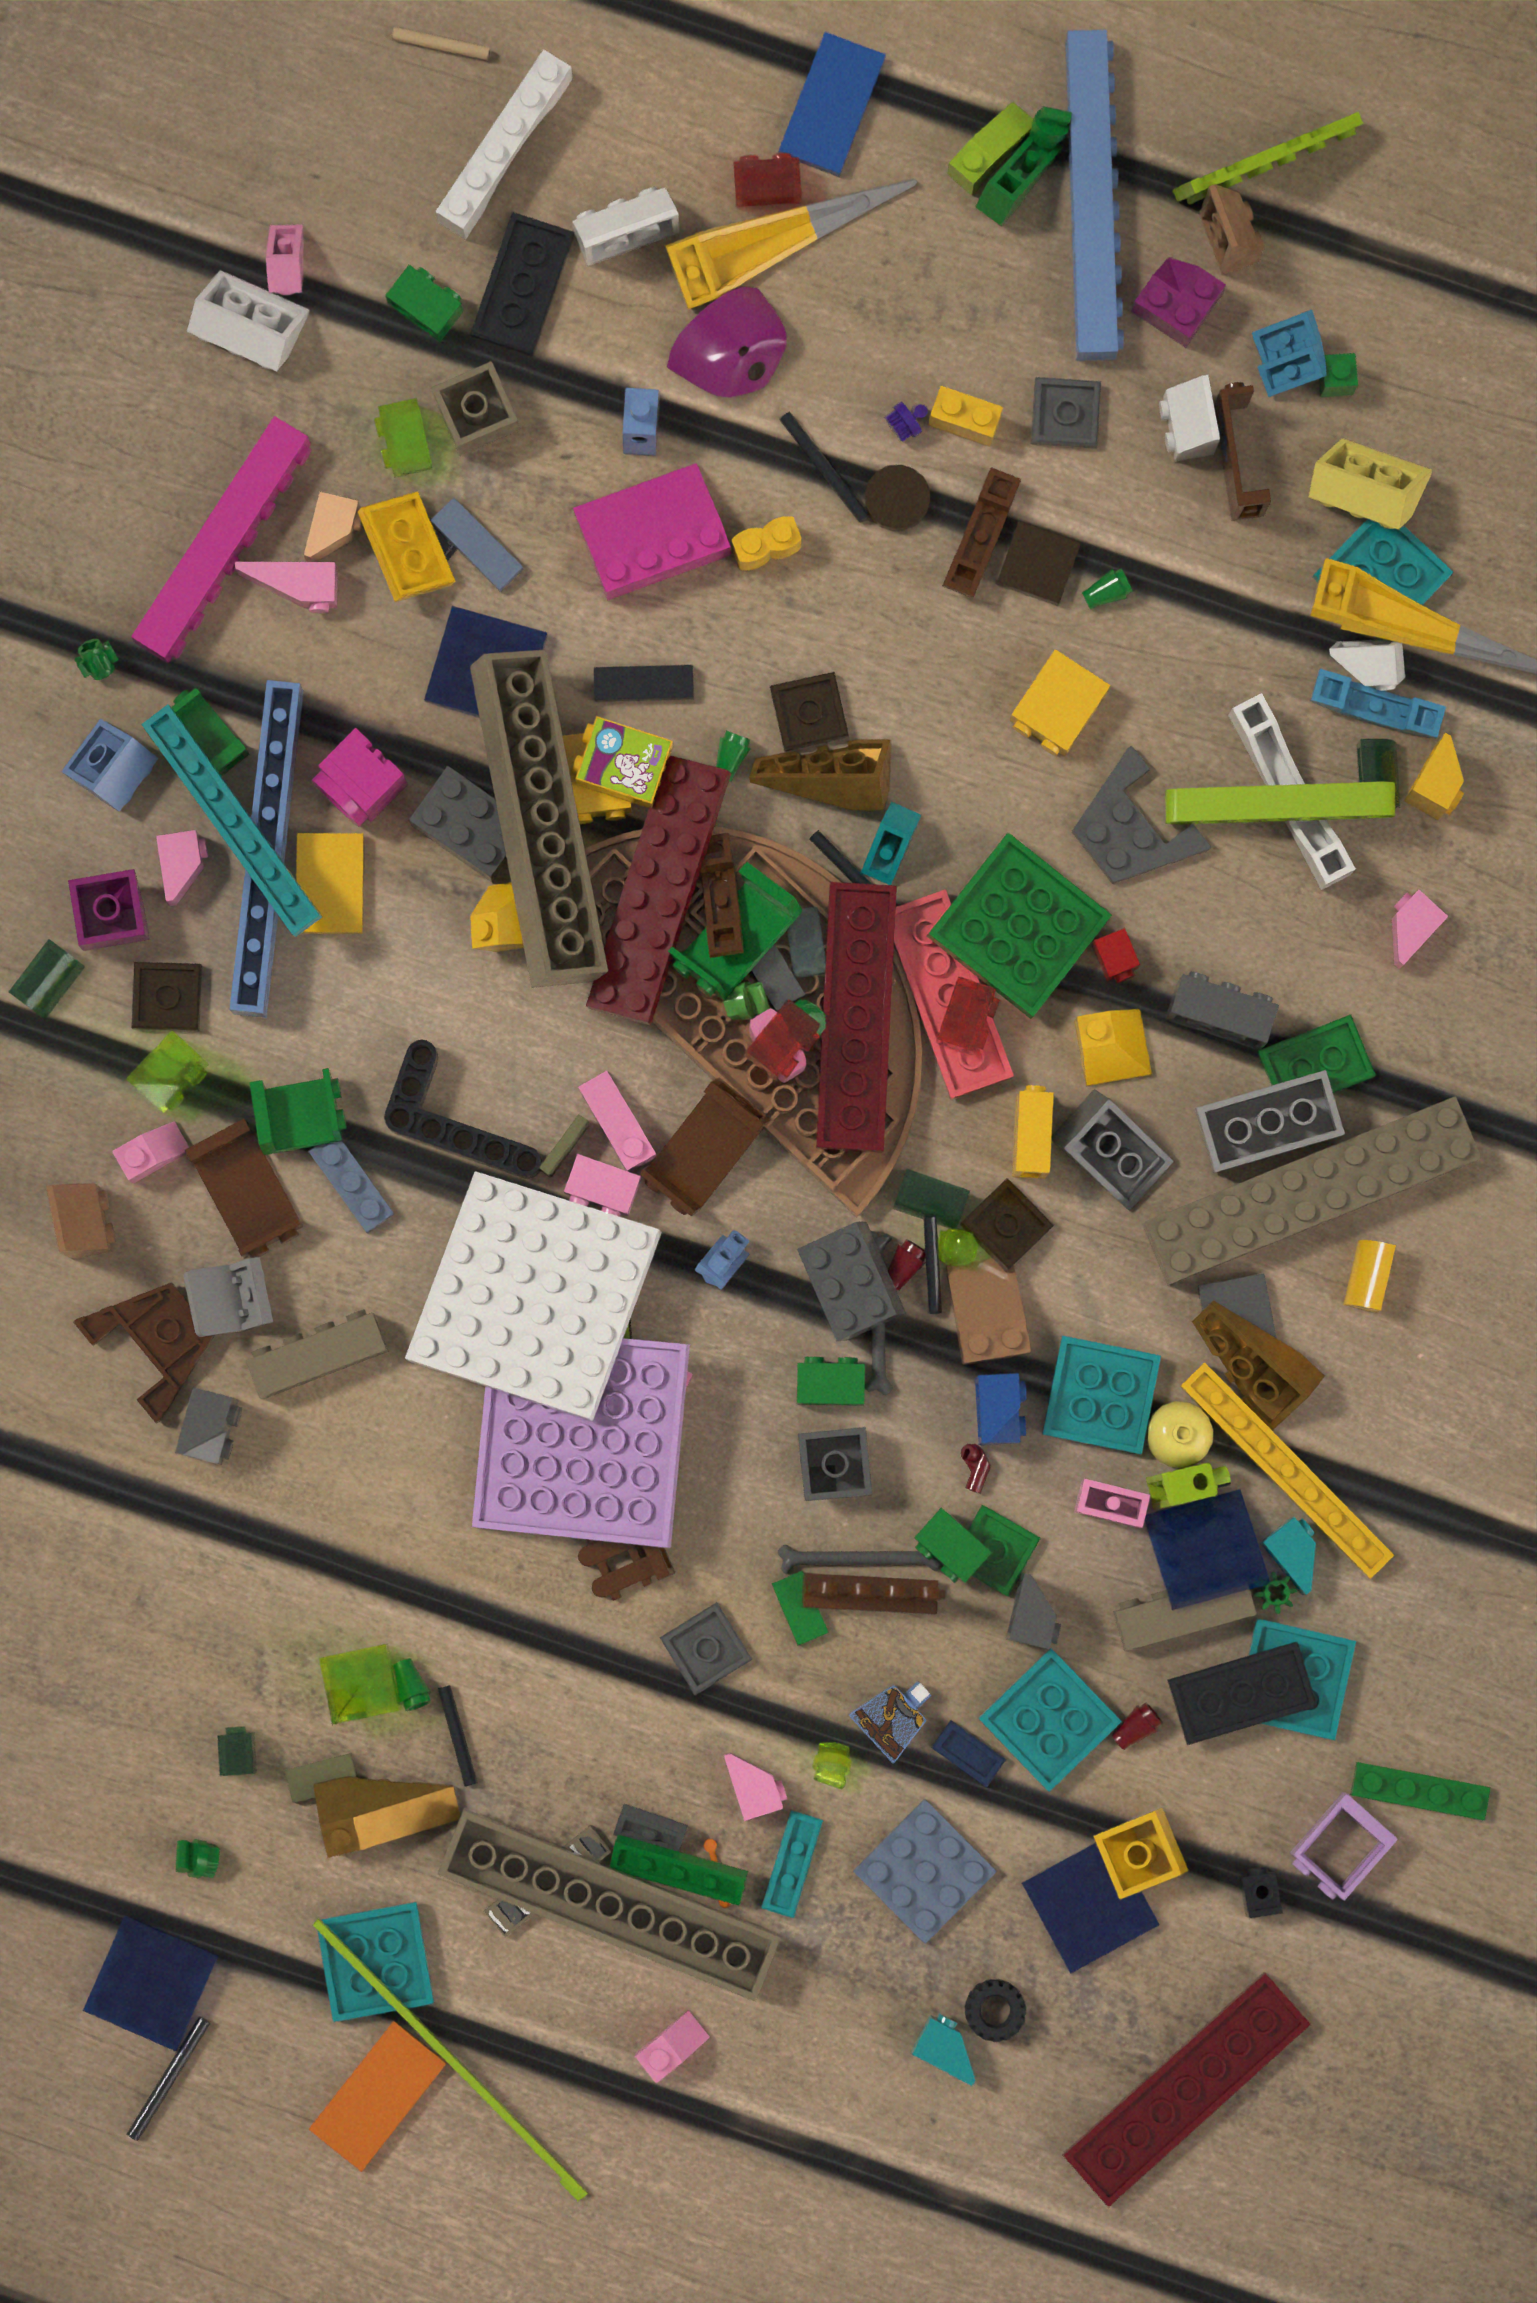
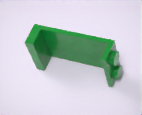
M748 862L738 871L745 882L738 890L743 953L710 958L706 927L683 953H680L674 947L668 950L675 961L672 967L686 979L690 975L697 980L696 985L709 997L716 994L722 1000H725L803 912L793 895Z

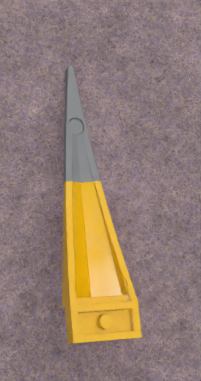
M910 179L696 232L694 235L665 245L686 307L691 309L718 299L726 292L735 289L801 248L915 186L918 181Z
M1325 558L1310 616L1340 624V629L1537 674V659L1457 624L1401 594L1356 566Z

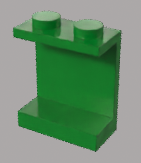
M197 688L191 692L187 689L173 700L175 704L172 706L173 710L221 777L249 755L246 747L230 731Z
M329 1068L322 1069L323 1079L266 1089L263 1080L249 1082L258 1142L263 1155L343 1141L341 1130L347 1129L344 1110H338L336 1102L337 1098H342L339 1079L332 1078Z

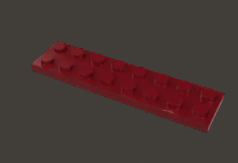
M669 756L666 761V769L662 773L661 783L657 788L653 807H649L604 947L608 972L593 981L586 1007L589 1009L647 1025L652 1023L672 961V956L668 950L671 947L676 948L699 877L701 865L705 858L731 777L729 770L674 756Z
M830 882L823 1000L826 1028L822 1032L816 1149L882 1153L884 1151L897 886L842 882Z
M1265 1972L1262 1973L1062 2155L1109 2208L1311 2024Z

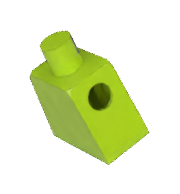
M1209 1462L1146 1477L1153 1510L1217 1496V1488L1230 1486L1231 1478L1226 1466L1212 1469Z

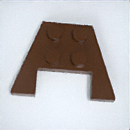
M172 1282L119 1304L101 1309L93 1314L80 1317L73 1322L92 1346L96 1345L121 1324L163 1375L159 1382L137 1399L155 1423L162 1420L215 1336L199 1337L196 1335L189 1302Z

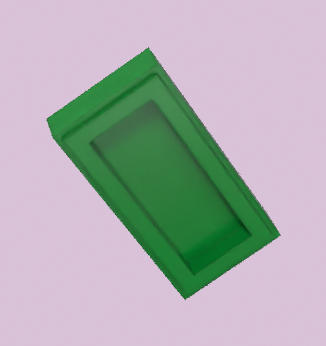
M803 1571L772 1583L798 1646L829 1633L819 1609L802 1608Z

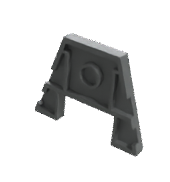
M1133 746L1126 750L1072 830L1074 836L1112 884L1170 863L1173 864L1193 855L1202 854L1211 848L1194 824L1165 844L1123 790L1150 770Z

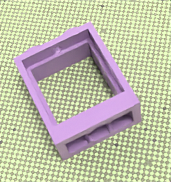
M1342 1792L1292 1849L1290 1854L1295 1858L1292 1864L1302 1874L1308 1877L1312 1873L1321 1881L1317 1887L1333 1900L1338 1896L1340 1899L1345 1900L1398 1839L1347 1793ZM1343 1810L1378 1843L1339 1886L1304 1853L1340 1811Z

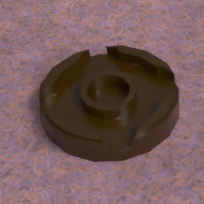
M902 464L888 465L878 470L869 480L865 491L866 508L871 519L881 528L891 531H902L918 525L926 516L930 505V489L924 477L914 468Z

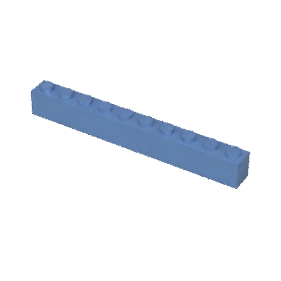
M1107 30L1067 31L1065 46L1068 111L1071 112L1068 134L1076 361L1116 360L1118 349H1123L1124 334L1123 329H1117V317H1122L1123 304L1122 297H1116V285H1121V265H1115V253H1120V233H1114V221H1119V201H1113L1112 189L1118 188V170L1112 169L1111 157L1117 156V138L1111 137L1110 125H1115L1116 107L1109 104V93H1114L1115 77L1114 73H1108V61H1113L1114 47L1113 41H1107Z
M267 680L251 818L284 863L304 691L300 683ZM246 869L229 1010L233 1015L267 1018L278 914Z

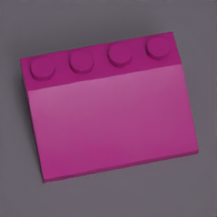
M697 463L573 508L607 601L731 556L730 543Z

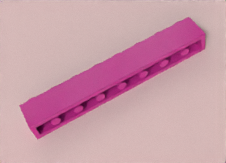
M276 416L272 418L132 634L131 638L135 644L167 664L170 663L172 658L177 659L182 654L187 643L184 639L190 630L196 631L204 619V614L202 613L208 602L213 604L222 591L221 582L226 574L231 576L235 572V562H240V559L237 557L244 547L248 549L258 535L256 528L262 519L265 521L269 519L276 506L273 503L280 492L285 493L290 487L294 478L291 475L298 464L302 466L311 453L309 448L311 443L307 435Z

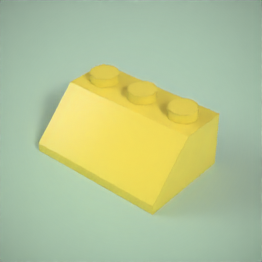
M1342 438L1315 462L1309 498L1319 501L1323 506L1337 507L1348 511L1354 517L1368 518L1379 522L1385 528H1396L1399 530L1412 517L1430 479L1432 470Z

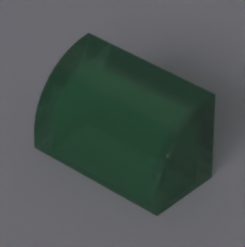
M1360 739L1356 745L1359 782H1394L1395 808H1401L1396 741L1391 739Z
M48 939L9 990V993L45 1020L84 970L85 966Z
M907 1169L893 1209L922 1220L923 1215L936 1214L937 1225L956 1231L970 1190Z

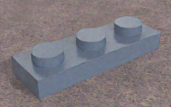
M343 1141L318 1145L308 1151L367 1234L394 1215L391 1208Z

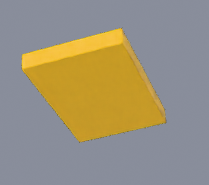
M418 491L361 507L357 511L395 602L452 586L456 582Z
M297 833L296 881L322 916L321 919L301 934H363L364 834Z

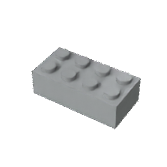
M1326 1070L1195 1108L1213 1173L1345 1135Z

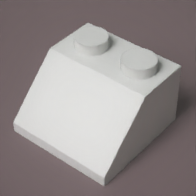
M1203 375L1166 389L1163 400L1159 401V409L1162 421L1167 420L1169 432L1165 433L1167 451L1173 452L1175 461L1214 455L1220 441L1209 376Z

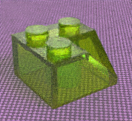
M171 1030L126 1080L164 1113L167 1109L173 1111L183 1101L185 1096L182 1093L190 1084L195 1087L204 1079L208 1073L205 1068L209 1064Z
M389 1644L319 1658L332 1725L402 1710L399 1703Z

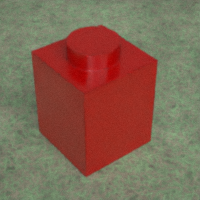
M1125 928L1093 941V950L1107 981L1115 979L1117 983H1120L1135 976L1134 970L1139 968L1140 963Z

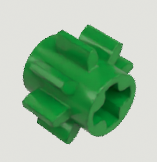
M91 639L83 643L78 648L80 656L74 659L83 677L86 678L91 675L94 680H102L110 676L115 670L113 663L118 661V657L110 642L106 641L102 644L99 639Z
M1271 1572V1581L1257 1580L1263 1587L1261 1592L1254 1593V1596L1262 1597L1264 1603L1261 1605L1262 1610L1267 1609L1269 1605H1274V1612L1280 1614V1605L1293 1606V1603L1288 1599L1290 1594L1297 1592V1589H1289L1287 1585L1290 1579L1289 1576L1283 1577L1282 1580H1277L1276 1573ZM1280 1585L1282 1587L1280 1589V1594L1283 1596L1282 1599H1273L1271 1601L1269 1599L1271 1596V1592L1268 1590L1269 1586L1277 1587Z

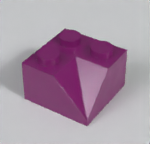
M1168 257L1152 275L1135 300L1132 313L1186 348L1223 295L1226 284L1197 265Z
M135 869L68 880L78 946L83 951L150 940L145 908Z

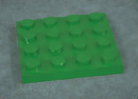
M1008 832L927 934V937L1027 1017L1032 1019L1112 914Z

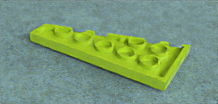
M1356 112L1322 126L1317 130L1298 136L1286 143H1281L1233 163L1230 166L1223 167L1201 178L1199 177L1173 189V193L1177 202L1186 199L1189 205L1205 198L1208 187L1216 184L1230 188L1243 182L1241 175L1247 174L1248 179L1272 170V162L1276 161L1278 167L1296 160L1295 153L1307 149L1308 154L1327 147L1325 140L1336 136L1339 142L1356 135L1355 128L1364 123L1360 113Z

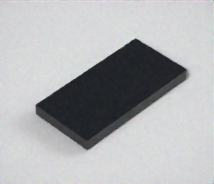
M512 212L470 333L471 337L532 357L534 356L575 232Z
M1298 1641L1167 1679L1186 1745L1317 1707Z

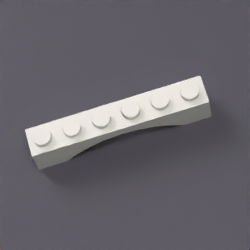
M543 49L437 208L436 216L439 224L466 240L484 213L490 198L513 158L538 123L556 105L572 81L571 66Z
M1261 693L1233 707L1228 716L1265 785L1305 784L1290 755L1278 722L1263 694ZM1326 820L1285 821L1321 890L1350 876L1356 868L1341 840Z

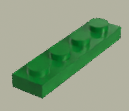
M1356 1762L1350 1795L1485 1821L1491 1787Z
M618 1835L615 1840L610 1867L629 1875L740 1906L748 1875V1871L622 1835Z

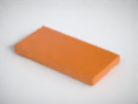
M394 2020L308 2130L362 2172L447 2062Z

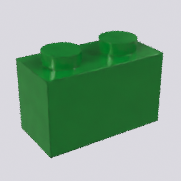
M408 265L386 293L387 304L440 343L463 313L462 303L460 302L461 297L447 286L442 289L433 282L435 278L424 268L419 267L416 270L411 265Z
M804 1357V1363H797V1405L864 1406L865 1364H858V1358L838 1357V1363H824V1357Z
M942 1507L914 1537L918 1542L914 1548L929 1561L933 1557L939 1560L944 1565L940 1571L954 1583L959 1579L966 1583L992 1553Z

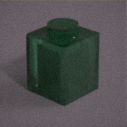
M246 1726L226 1727V1734L217 1735L220 1776L257 1773L255 1732L246 1733Z

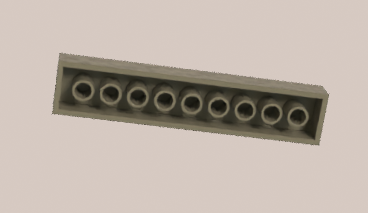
M546 650L483 654L470 666L531 987L593 982L607 973L608 968Z
M1455 1096L1145 1221L1142 1225L1167 1286L1474 1163L1481 1159V1155Z
M467 1809L462 1811L438 1871L439 1876L755 2002L781 1938L777 1933Z

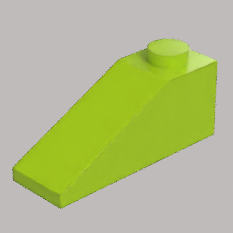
M1014 102L1010 103L972 137L949 162L947 175L972 196L1030 133L1033 119Z

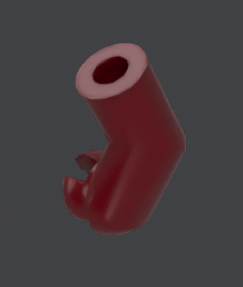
M969 1443L961 1449V1457L971 1471L965 1488L981 1494L991 1464L979 1445Z

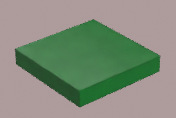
M981 1505L967 1531L992 1553L974 1572L972 1577L1008 1597L1041 1538L986 1506Z

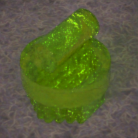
M950 1228L946 1231L940 1230L938 1237L939 1261L948 1266H966L976 1259L979 1244L972 1233L965 1232L962 1229Z
M838 1742L819 1743L818 1754L814 1756L813 1760L814 1780L840 1790L843 1789L846 1784L845 1776L850 1774L852 1763L849 1759V1746Z

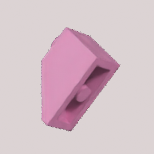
M270 225L266 251L269 293L291 295L296 292H302L303 225Z
M196 830L156 836L165 898L169 906H175L179 903L204 869L203 858L209 857L206 839L200 838Z
M1420 890L1413 896L1407 892L1394 906L1398 910L1392 918L1394 965L1398 969L1411 958L1448 917Z
M174 1121L141 1134L112 1152L127 1179L134 1184L185 1155V1149L189 1148V1145Z
M732 1753L724 1755L744 1821L783 1809L781 1801L787 1800L782 1780L775 1782L772 1774Z
M688 2010L637 2051L635 2057L654 2082L658 2083L684 2062L710 2036Z

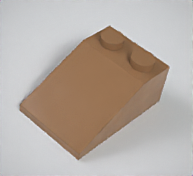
M1216 184L1209 186L1199 216L1221 274L1224 275L1259 263L1265 247L1260 232H1254L1250 221L1253 220V213L1248 201L1243 202L1239 192Z
M95 1183L52 1184L46 1186L59 1253L74 1260L112 1252L111 1243L116 1242L113 1224L106 1221L105 1210H109L106 1190L100 1191V1186Z
M992 1258L946 1266L962 1364L969 1365L1030 1354L1031 1349L1014 1265L1005 1272Z

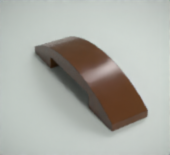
M990 468L942 587L974 598L1020 485V478L995 468Z
M729 833L716 834L711 836L700 870L710 958L743 953L742 924Z

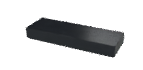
M693 665L594 667L595 702L694 699Z

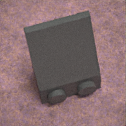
M1095 1089L1052 1135V1141L1129 1211L1174 1162L1122 1110Z

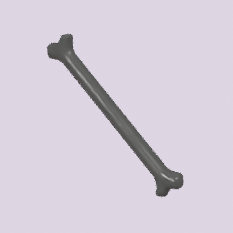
M871 1231L884 1261V1249L892 1241V1237L889 1234L878 1236L874 1231ZM884 1323L872 1329V1377L865 1384V1390L868 1392L878 1390L883 1395H888L892 1391L893 1386L886 1377Z
M783 1545L778 1550V1555L783 1559L781 1569L785 1574L789 1573L797 1565H926L933 1571H939L943 1567V1564L935 1557L929 1561L919 1551L798 1552L788 1545Z

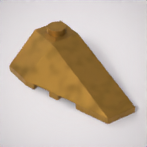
M1214 1300L1192 1321L1212 1355L1218 1356L1227 1369L1225 1375L1229 1382H1235L1243 1395L1241 1400L1272 1431L1312 1394L1325 1377L1300 1352Z

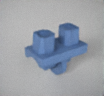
M733 1230L728 1237L722 1235L700 1261L695 1271L702 1274L706 1283L717 1286L722 1290L749 1256V1253L744 1250L749 1240L736 1230Z

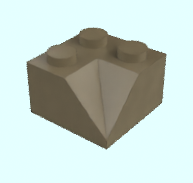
M492 361L431 387L459 456L520 430L518 419Z

